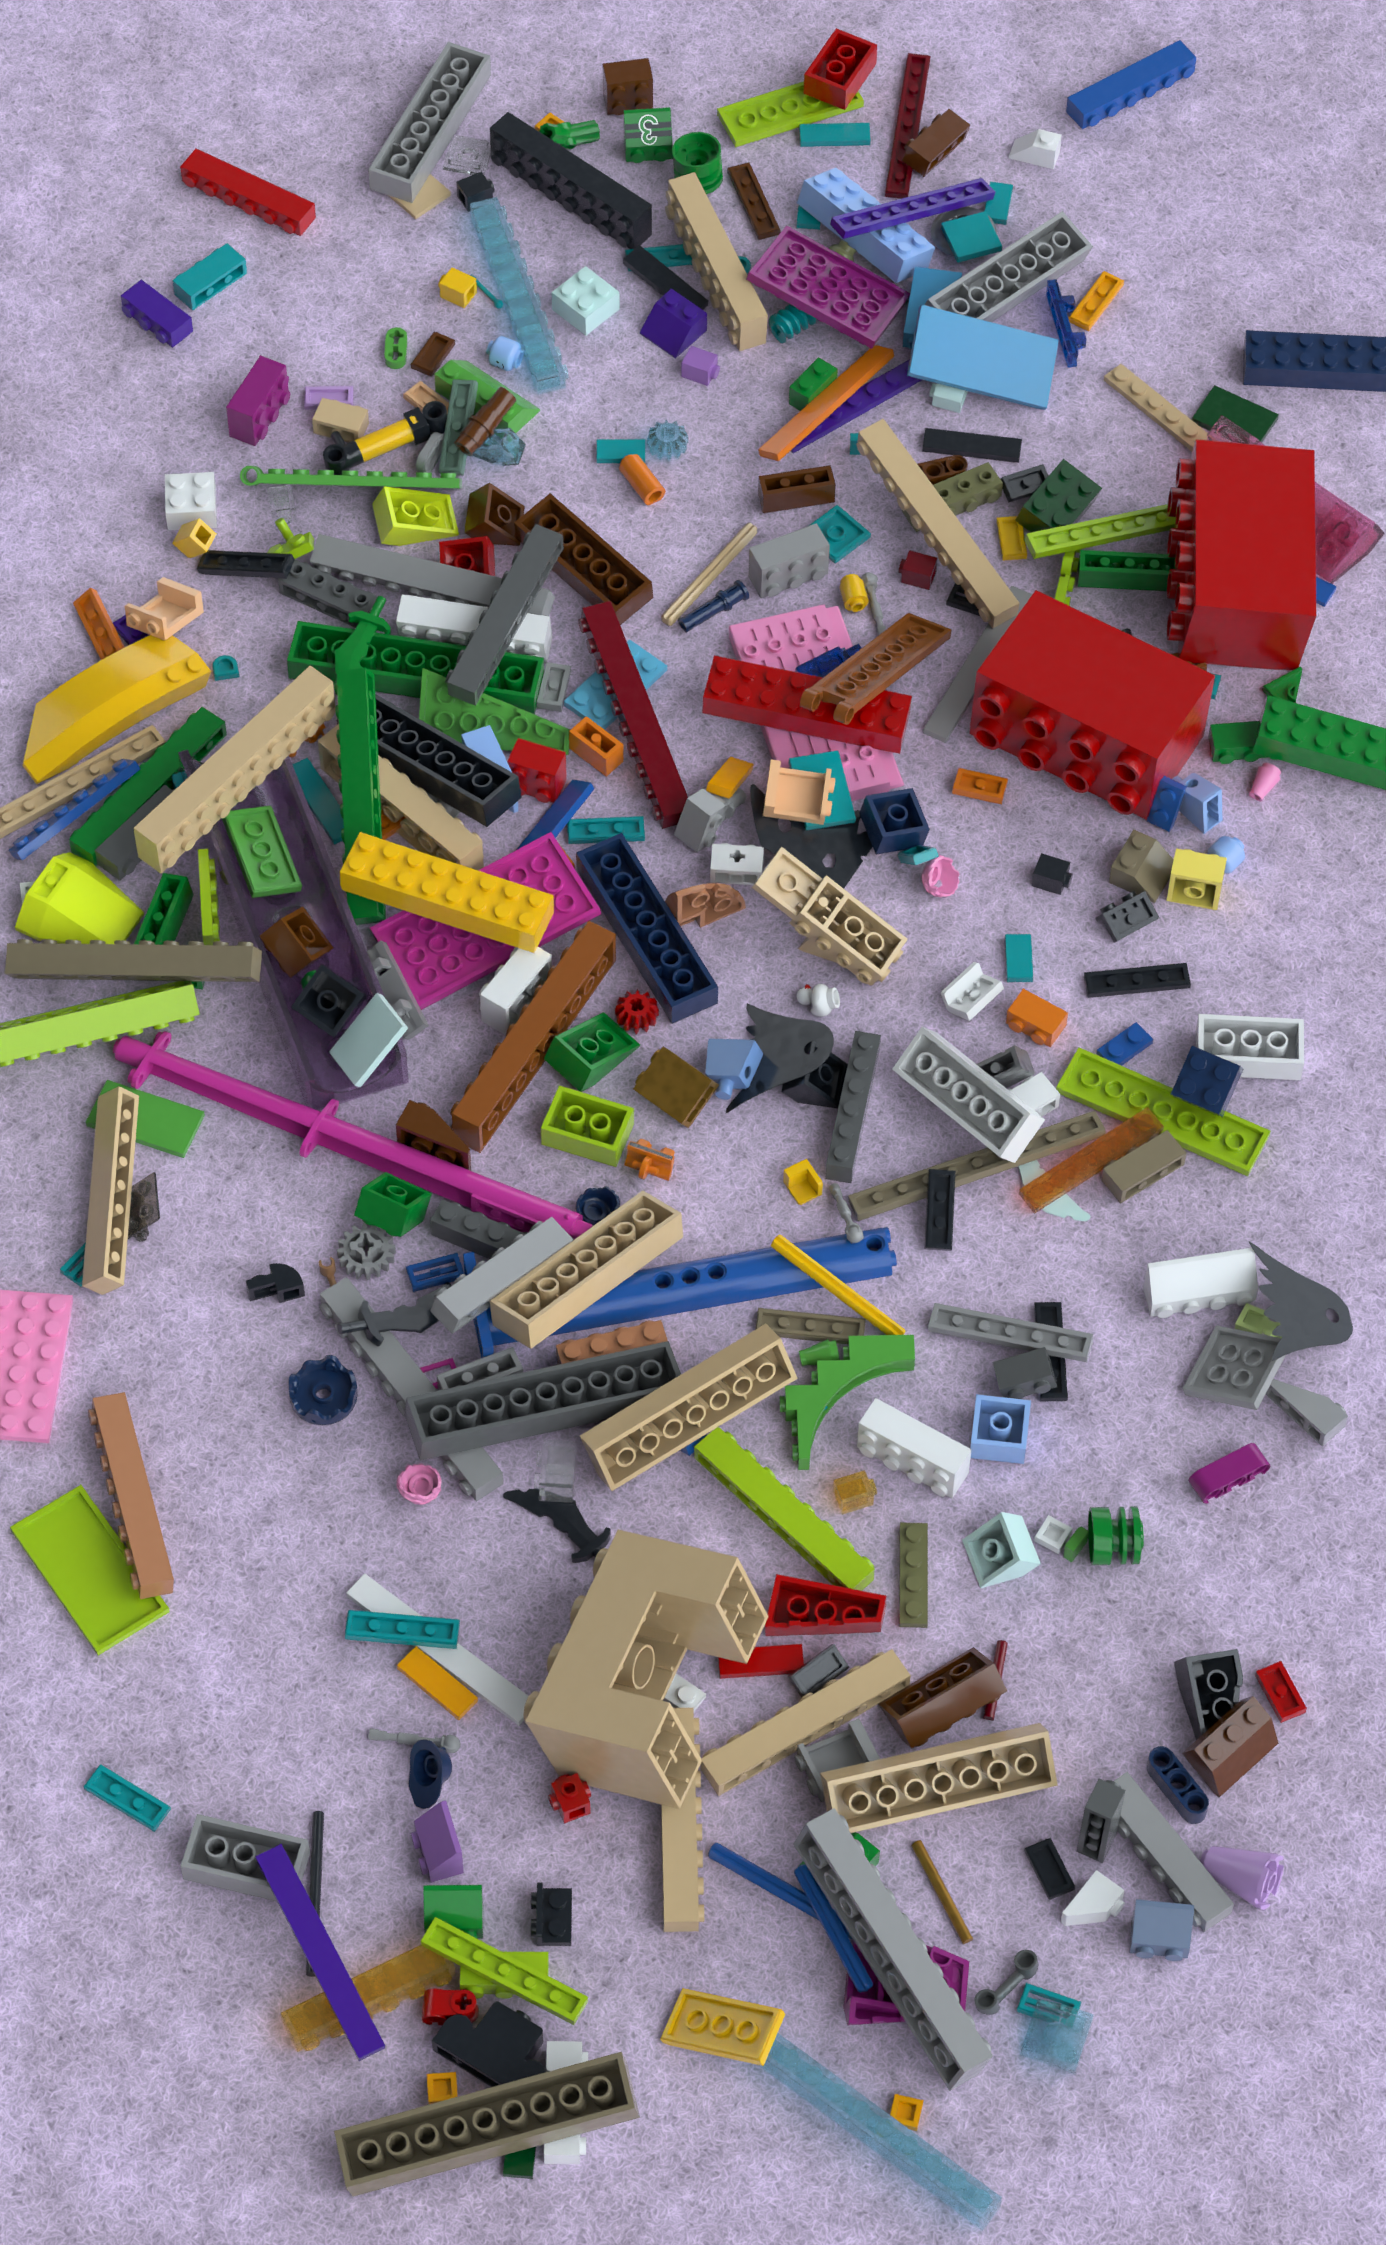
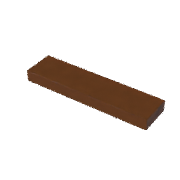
M750 162L728 167L727 173L757 239L762 240L779 235L781 230Z

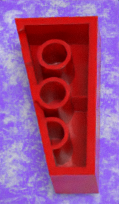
M776 1574L768 1610L769 1617L765 1623V1636L881 1632L887 1596Z

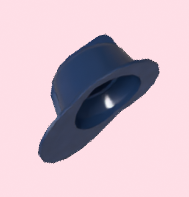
M427 1739L418 1740L410 1752L409 1790L414 1804L422 1809L430 1808L437 1802L442 1784L450 1778L452 1773V1761L446 1752V1748L437 1747L432 1741Z

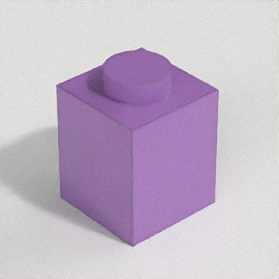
M694 346L689 348L681 363V377L706 386L709 385L712 379L717 378L720 371L717 354Z

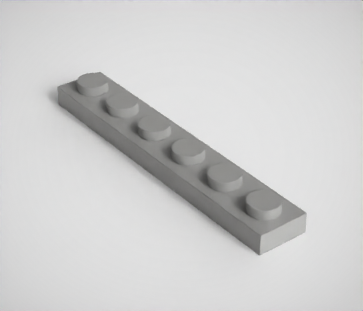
M934 1303L928 1325L930 1332L1026 1351L1045 1347L1048 1355L1086 1363L1093 1343V1334L938 1303Z

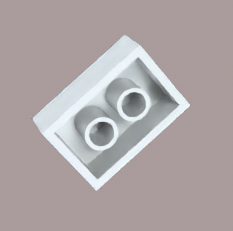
M515 947L507 963L500 965L492 981L484 984L480 990L481 1021L506 1035L509 1026L512 1023L515 1024L520 1018V1012L524 1005L530 1004L536 988L539 985H543L547 980L548 972L552 967L551 954L537 947L535 953Z

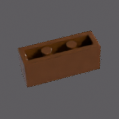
M950 109L942 115L939 113L929 127L925 126L922 128L915 140L911 138L904 147L906 152L902 161L925 177L966 139L971 125Z
M831 465L758 476V496L763 513L835 502L836 483Z

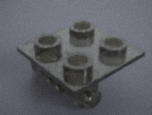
M155 1172L132 1186L128 1239L135 1237L139 1242L146 1241L147 1236H149L148 1226L160 1219Z

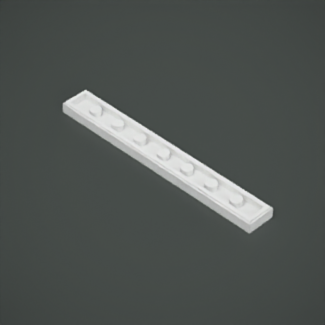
M365 1573L346 1593L350 1600L368 1612L421 1616ZM457 1644V1649L417 1646L450 1675L519 1726L524 1721V1706L529 1696L463 1646Z

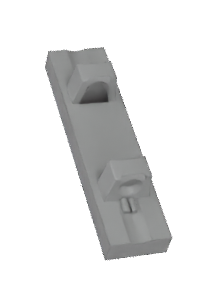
M379 941L361 956L381 995L384 996L408 1027L402 1036L404 1039L409 1040L429 1025L387 943Z

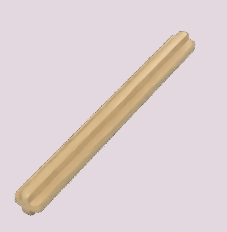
M747 523L662 614L663 623L672 626L753 539L757 534V527L755 525Z

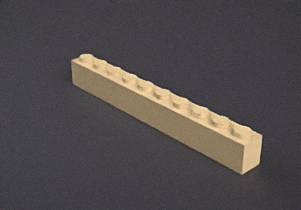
M881 419L859 431L857 448L862 456L866 455L869 459L874 473L880 474L886 489L890 493L893 492L896 496L899 507L903 511H907L913 526L916 529H920L924 534L927 545L930 548L933 547L938 553L940 563L949 568L954 582L962 586L968 601L971 604L974 603L979 609V615L982 620L988 622L992 628H995L1017 616L1019 601L886 421Z

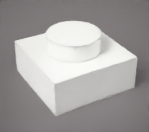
M1048 1515L1037 1532L1034 1542L1059 1554L1070 1537L1073 1528Z

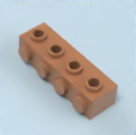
M648 1320L640 1325L629 1328L619 1327L612 1332L604 1334L594 1333L583 1339L565 1340L561 1344L556 1345V1360L559 1365L662 1343L668 1340L662 1320Z

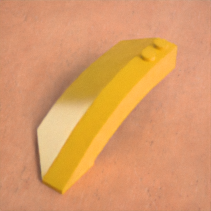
M149 635L111 654L80 672L36 703L22 766L36 784L71 768L81 759L123 731L163 708L206 687L211 670L196 651L173 635L167 640Z

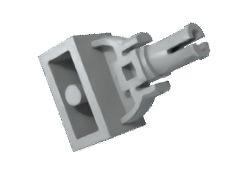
M702 788L687 798L674 835L695 852L700 851L704 847H710L717 838V828L726 818L729 819L734 815L735 808L745 803L747 798L745 792L738 788L732 797L728 799L719 795L713 796Z

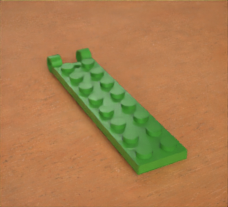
M246 466L240 472L241 481L248 486L265 483L462 488V478H456V473H440V478H432V473L416 472V477H407V472H391V477H385L381 471H367V476H358V471H342V475H334V470H317V475H309V470L293 469V474H285V469H268V474H264L262 469L257 466ZM250 469H254L257 473V479L253 483L247 479V473Z

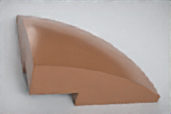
M721 883L700 884L684 888L669 894L665 900L680 926L696 920L700 928L746 908L745 901L740 892L730 885Z

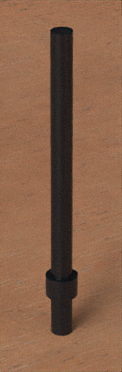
M314 1811L309 1898L320 1917L324 1812ZM306 1959V1975L315 1977Z

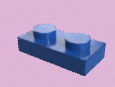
M1164 776L1160 780L1147 822L1170 832L1175 824L1187 786Z
M1135 1022L1097 1049L1096 1054L1122 1066L1153 1044L1154 1039Z

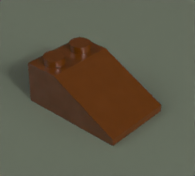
M409 1100L396 1123L397 1142L472 1171L471 1155L468 1146L434 1109L423 1102L417 1103Z

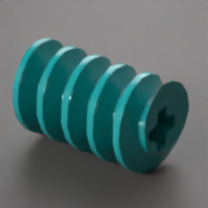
M789 304L784 309L779 310L777 314L774 313L770 316L769 326L773 336L783 344L786 342V338L791 339L794 334H800L801 329L806 330L809 325H814L817 318Z

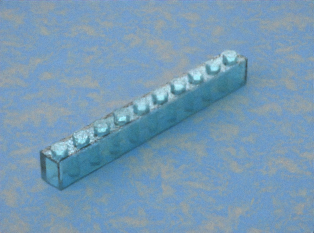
M497 197L470 203L472 223L517 341L521 345V350L524 351L523 357L537 394L566 388L565 379L569 378L567 367L565 364H561L562 356L559 347L554 346L553 330L547 328L548 319L546 312L540 309L541 301L539 294H534L532 276H527L526 260L519 255L521 254L518 240L514 241L513 239L514 231L512 224L506 221L507 212L505 206H500Z
M777 2033L764 2066L758 2065L980 2230L983 2231L1001 2207V2196Z

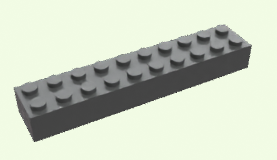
M666 1341L407 1397L404 1416L421 1461L607 1420L681 1375L670 1343Z

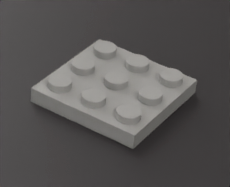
M1216 1325L1182 1388L1185 1395L1257 1410L1286 1356L1284 1355L1272 1361L1274 1350L1281 1338Z

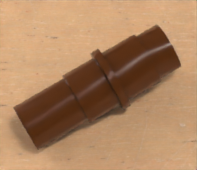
M499 387L475 416L472 415L469 418V423L454 442L461 452L467 456H472L487 438H491L494 435L493 431L516 402L513 394L507 389Z

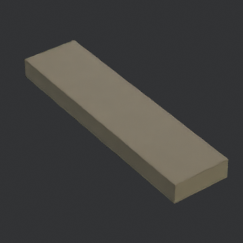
M758 1308L756 1329L767 1324L781 1338L820 1342L829 1339V1341L836 1340V1343L848 1344L849 1336H864L866 1319Z

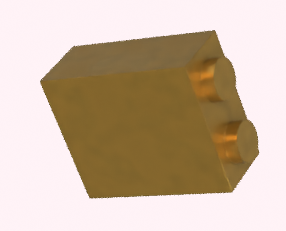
M662 1046L661 1049H658L650 1059L651 1064L646 1071H642L636 1078V1085L633 1090L689 1128L719 1084L674 1052Z

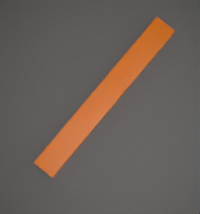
M874 345L872 349L870 348L758 449L759 455L764 458L780 461L895 356L893 349Z

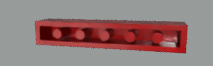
M197 148L180 166L182 181L188 187H196L210 197L215 196L223 200L229 206L239 207L246 214H254L262 218L267 224H275L289 234L294 233L301 236L316 218L315 203Z

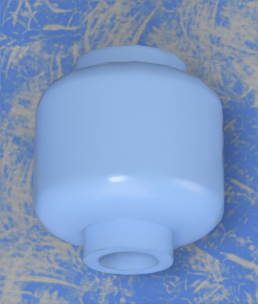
M499 336L495 341H490L486 354L489 355L491 365L505 371H511L513 368H518L521 364L524 351L521 350L519 342L505 336Z
M1222 836L1207 851V854H1216L1227 858L1224 872L1226 874L1232 873L1245 859L1244 845L1236 837Z

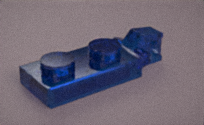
M859 643L848 649L838 646L797 666L795 672L824 678L862 649Z

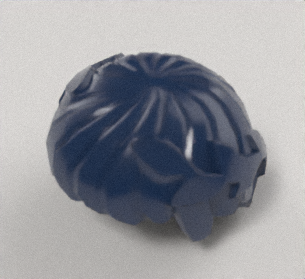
M607 1186L598 1189L587 1188L583 1195L579 1196L575 1209L577 1213L582 1214L583 1221L595 1225L620 1207V1200L615 1191Z

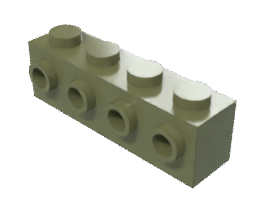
M987 462L936 483L933 486L954 515L957 516L966 511L972 512L978 506L987 502H996L1002 496L1003 482L990 463ZM902 510V513L904 514L908 522L911 524L915 532L920 531V529H916L913 526L910 519V515L907 513V511Z

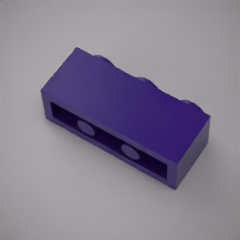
M142 279L121 295L123 313L128 318L133 317L137 320L145 331L150 330L154 333L162 344L167 343L173 348L193 332L192 317Z

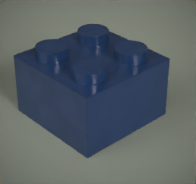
M913 788L865 796L859 814L876 855L924 845L930 828Z
M1191 1046L1171 1095L1223 1118L1244 1069L1240 1065Z

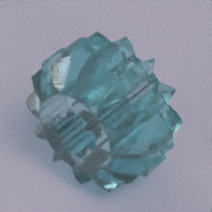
M666 419L664 424L656 422L655 427H650L647 445L650 448L651 454H657L659 460L667 456L668 461H670L672 455L679 459L681 453L686 452L688 435L685 432L684 426H678L677 421L671 424Z

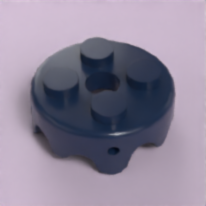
M326 1355L321 1360L305 1361L301 1369L296 1374L292 1373L289 1377V1397L292 1408L300 1418L314 1425L323 1426L340 1422L352 1412L357 1402L358 1389L353 1371L345 1368L339 1359L333 1355ZM321 1389H327L331 1392V1395L322 1399L317 1397L316 1393Z

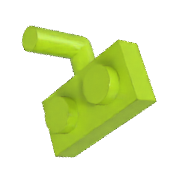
M279 518L275 521L286 543L272 546L267 553L292 554L294 559L314 550L315 539L311 532L294 536L284 518Z

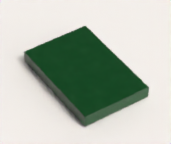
M1214 385L1192 417V421L1198 426L1235 443L1261 445L1277 422L1279 414Z

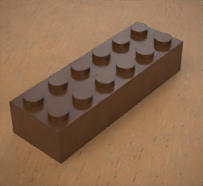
M551 493L514 522L516 539L522 544L525 535L533 530L535 524L562 534L564 548L552 571L591 605L611 601L620 625L654 598L652 581Z

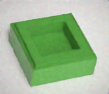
M1082 1526L1079 1527L1065 1544L1063 1556L1068 1561L1072 1562L1086 1545L1089 1535L1087 1529Z

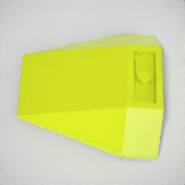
M68 852L53 856L28 890L15 925V930L38 941L44 939L55 940L58 944H65L66 940L81 941V944H90V940L105 941L106 944H114L116 940H127L144 916V912L92 862Z

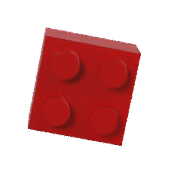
M518 738L507 763L512 773L516 774L519 778L521 796L529 795L543 803H554L560 796L567 780L566 752Z

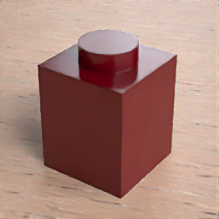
M909 550L906 559L901 560L898 573L902 574L901 583L930 590L937 572L938 558Z

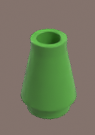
M827 1339L804 1350H799L802 1366L817 1365V1361L840 1360L836 1340L829 1341Z

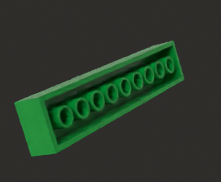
M297 621L287 658L289 679H296L309 666H312L333 681L334 685L335 680H337L335 674V650L348 639L355 629ZM375 633L371 643L368 644L367 657L361 660L360 665L363 668L366 667L374 674L375 692L420 698L422 668L447 677L448 672L455 669L460 651L465 650L467 646ZM505 652L483 693L535 714L544 674V658Z

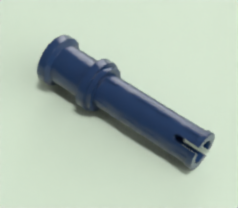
M740 580L734 581L733 586L724 591L719 590L712 600L679 618V626L687 633L723 610L730 611L736 603L750 598L746 586Z

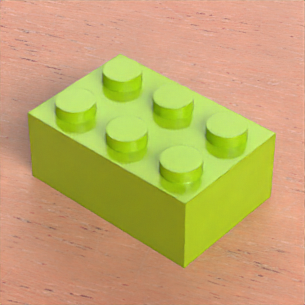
M559 1085L541 1126V1145L617 1167L634 1126V1108Z

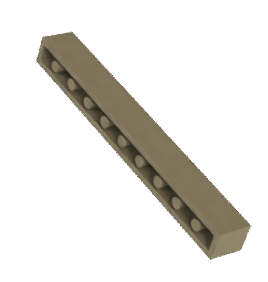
M18 939L17 943H7L5 974L14 979L260 982L262 951L254 947L251 942H238L237 946H229V943L215 941L213 945H204L203 942L189 941L188 945H179V942L164 941L163 945H155V942L143 940L139 941V945L130 944L129 941L116 940L114 944H106L105 941L90 940V944H81V941L66 940L65 944H57V941L48 939L41 940V943H33V941L27 939Z

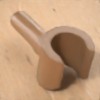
M330 1257L331 1265L327 1267L323 1266L321 1260H319L320 1273L327 1277L330 1287L336 1284L334 1276L336 1266L335 1260Z

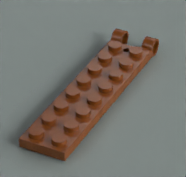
M907 613L815 685L807 688L801 697L800 706L810 711H815L821 700L826 703H833L837 705L834 712V720L848 725L854 713L949 640L952 629Z

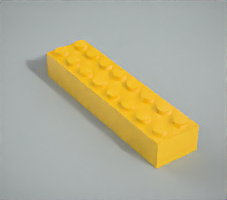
M362 832L359 833L340 870L341 890L535 953L554 913V895Z

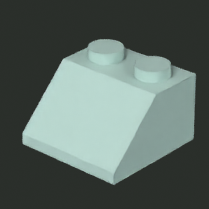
M1000 1512L962 1540L980 1588L1022 1577L1041 1564L1023 1517L1020 1515Z

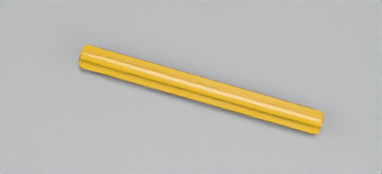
M779 1234L772 1241L771 1247L884 1334H905L903 1327L785 1237Z

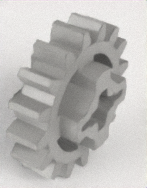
M363 1223L362 1229H358L355 1225L352 1226L353 1233L345 1231V1240L339 1239L338 1241L339 1249H337V1255L340 1258V1266H346V1273L348 1275L354 1271L356 1279L365 1274L366 1279L370 1280L373 1273L377 1277H381L380 1270L383 1269L388 1272L389 1263L395 1262L394 1254H396V1248L393 1245V1237L387 1236L386 1231L383 1229L378 1231L377 1226H372L371 1229L367 1228L365 1223ZM365 1245L368 1246V1256H365Z

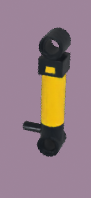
M439 401L429 402L423 407L422 412L419 407L403 413L404 419L347 444L340 433L334 431L331 434V438L335 444L329 445L323 451L326 470H334V475H342V471H349L352 467L412 441L415 445L429 440L430 434L434 432L443 434L447 420L446 406Z

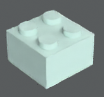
M585 266L552 292V310L586 336L620 310V294L618 290Z

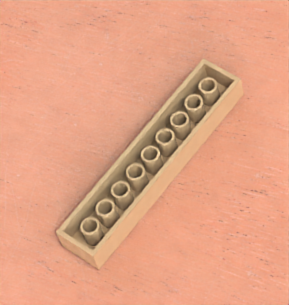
M309 666L134 827L138 857L161 874L167 868L172 867L185 851L191 850L195 842L203 834H208L217 821L229 814L231 808L238 802H242L255 786L262 784L266 776L272 770L278 769L283 760L291 753H295L300 745L308 737H312L325 721L332 719L335 714L333 681L312 666Z

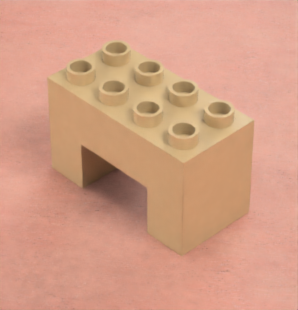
M617 1530L609 1549L602 1548L596 1555L593 1565L594 1580L587 1595L578 1596L572 1605L570 1613L571 1628L563 1644L556 1643L552 1647L547 1660L548 1675L540 1692L534 1691L527 1698L523 1713L524 1721L559 1777L565 1774L573 1775L578 1773L581 1782L586 1781L588 1786L680 1809L702 1759L670 1702L663 1701L687 1650L747 1664L769 1616L738 1557Z

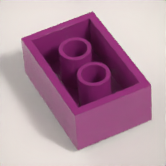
M261 355L259 356L226 406L229 437L256 446L260 439L264 440L268 432V426L271 422H276L279 416V409L282 405H287L291 393L288 389L289 376H287L285 364Z

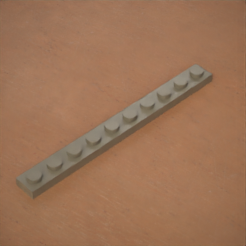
M1094 1110L1039 1129L1015 1163L999 1157L987 1147L848 1195L849 1203L857 1220L861 1221L927 1198L929 1169L956 1171V1188L1106 1136V1131Z

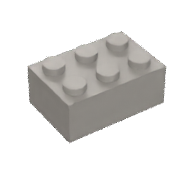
M816 523L750 547L748 577L760 598L774 597L788 588L795 589L807 581L820 580L828 574L830 545Z

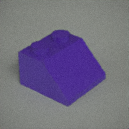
M670 289L655 302L640 330V334L676 359L707 331V313L673 289Z

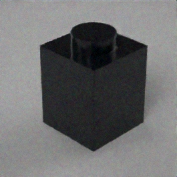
M482 171L456 182L457 197L468 212L493 202L494 185L490 179H486Z
M1041 853L1033 872L1032 886L1061 895L1064 887L1069 888L1073 873L1069 872L1070 862Z

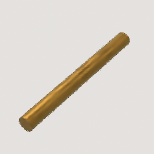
M921 1840L914 1842L911 1846L963 1944L972 1941L973 1937Z

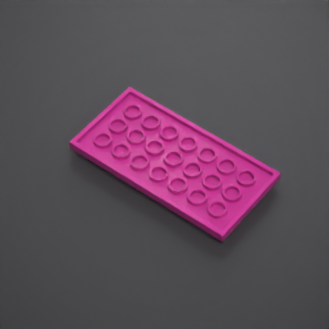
M552 832L478 870L554 895V913L538 947L601 915L600 908ZM404 910L370 927L377 943L379 941L387 943L421 1010L496 971L500 965L507 963L515 948L514 946Z

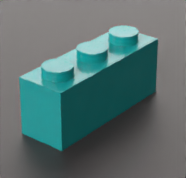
M226 243L222 247L215 249L203 260L196 262L194 266L184 273L177 275L172 280L174 295L193 311L246 275V259Z

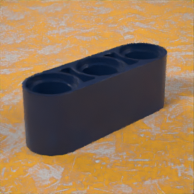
M1164 1746L1153 1748L1150 1751L1147 1762L1149 1776L1186 1822L1191 1824L1201 1823L1206 1817L1209 1806L1207 1795L1169 1748ZM1157 1760H1161L1165 1762L1167 1766L1159 1767L1156 1764H1154V1762ZM1171 1783H1181L1184 1788H1174ZM1191 1804H1196L1201 1808V1810L1194 1811L1191 1810L1188 1806Z

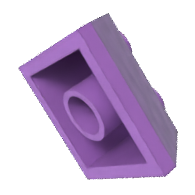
M445 1800L414 1821L415 1832L410 1833L414 1848H420L423 1856L418 1858L422 1875L428 1874L430 1883L464 1873L462 1850Z

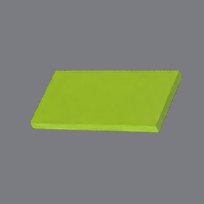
M79 1485L10 1527L15 1538L97 1655L102 1654L170 1612L169 1607L161 1596L140 1599L138 1589H132L130 1573H133L131 1565H126L124 1549L127 1548L120 1541V1538L82 1485Z

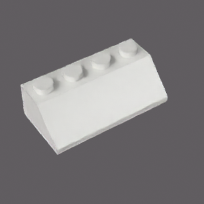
M1246 1248L1148 1263L1143 1290L1150 1317L1167 1318L1173 1315V1313L1178 1312L1193 1314L1204 1308L1211 1307L1213 1310H1219L1230 1304L1237 1303L1239 1306H1245L1246 1303L1250 1304L1252 1301H1256L1258 1281L1254 1250Z

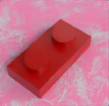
M1282 1661L1256 1671L1255 1677L1280 1723L1306 1713L1307 1707Z

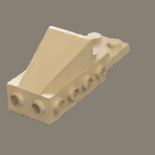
M783 847L776 852L752 886L755 891L791 918L789 924L799 934L806 936L798 948L799 950L838 963L855 974L856 978L862 983L872 986L876 981L882 982L891 971L888 969L890 964L895 963L903 954L901 948L908 940L905 936L827 875L822 879Z

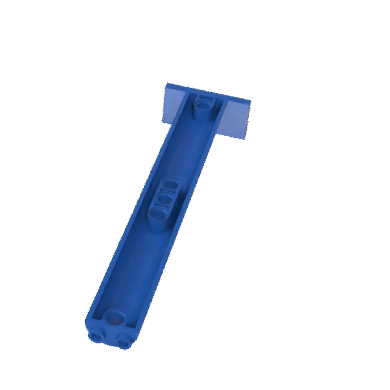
M888 1227L864 1230V1238L854 1244L850 1243L846 1234L793 1243L845 1284L892 1276V1266H897L895 1251L889 1250L888 1243H891V1236ZM772 1247L648 1268L635 1272L549 1336L824 1287ZM870 1248H877L878 1251H871V1250H869V1249H870ZM474 1252L463 1254L464 1274L466 1276L476 1266ZM712 1276H720L721 1278H719V1279H713V1278H711V1277H712ZM692 1280L694 1283L687 1284L685 1281ZM660 1285H666V1286H668V1287H667V1288H659L658 1286H660ZM488 1308L473 1319L481 1358L494 1354L493 1346L519 1342L492 1325L491 1308Z

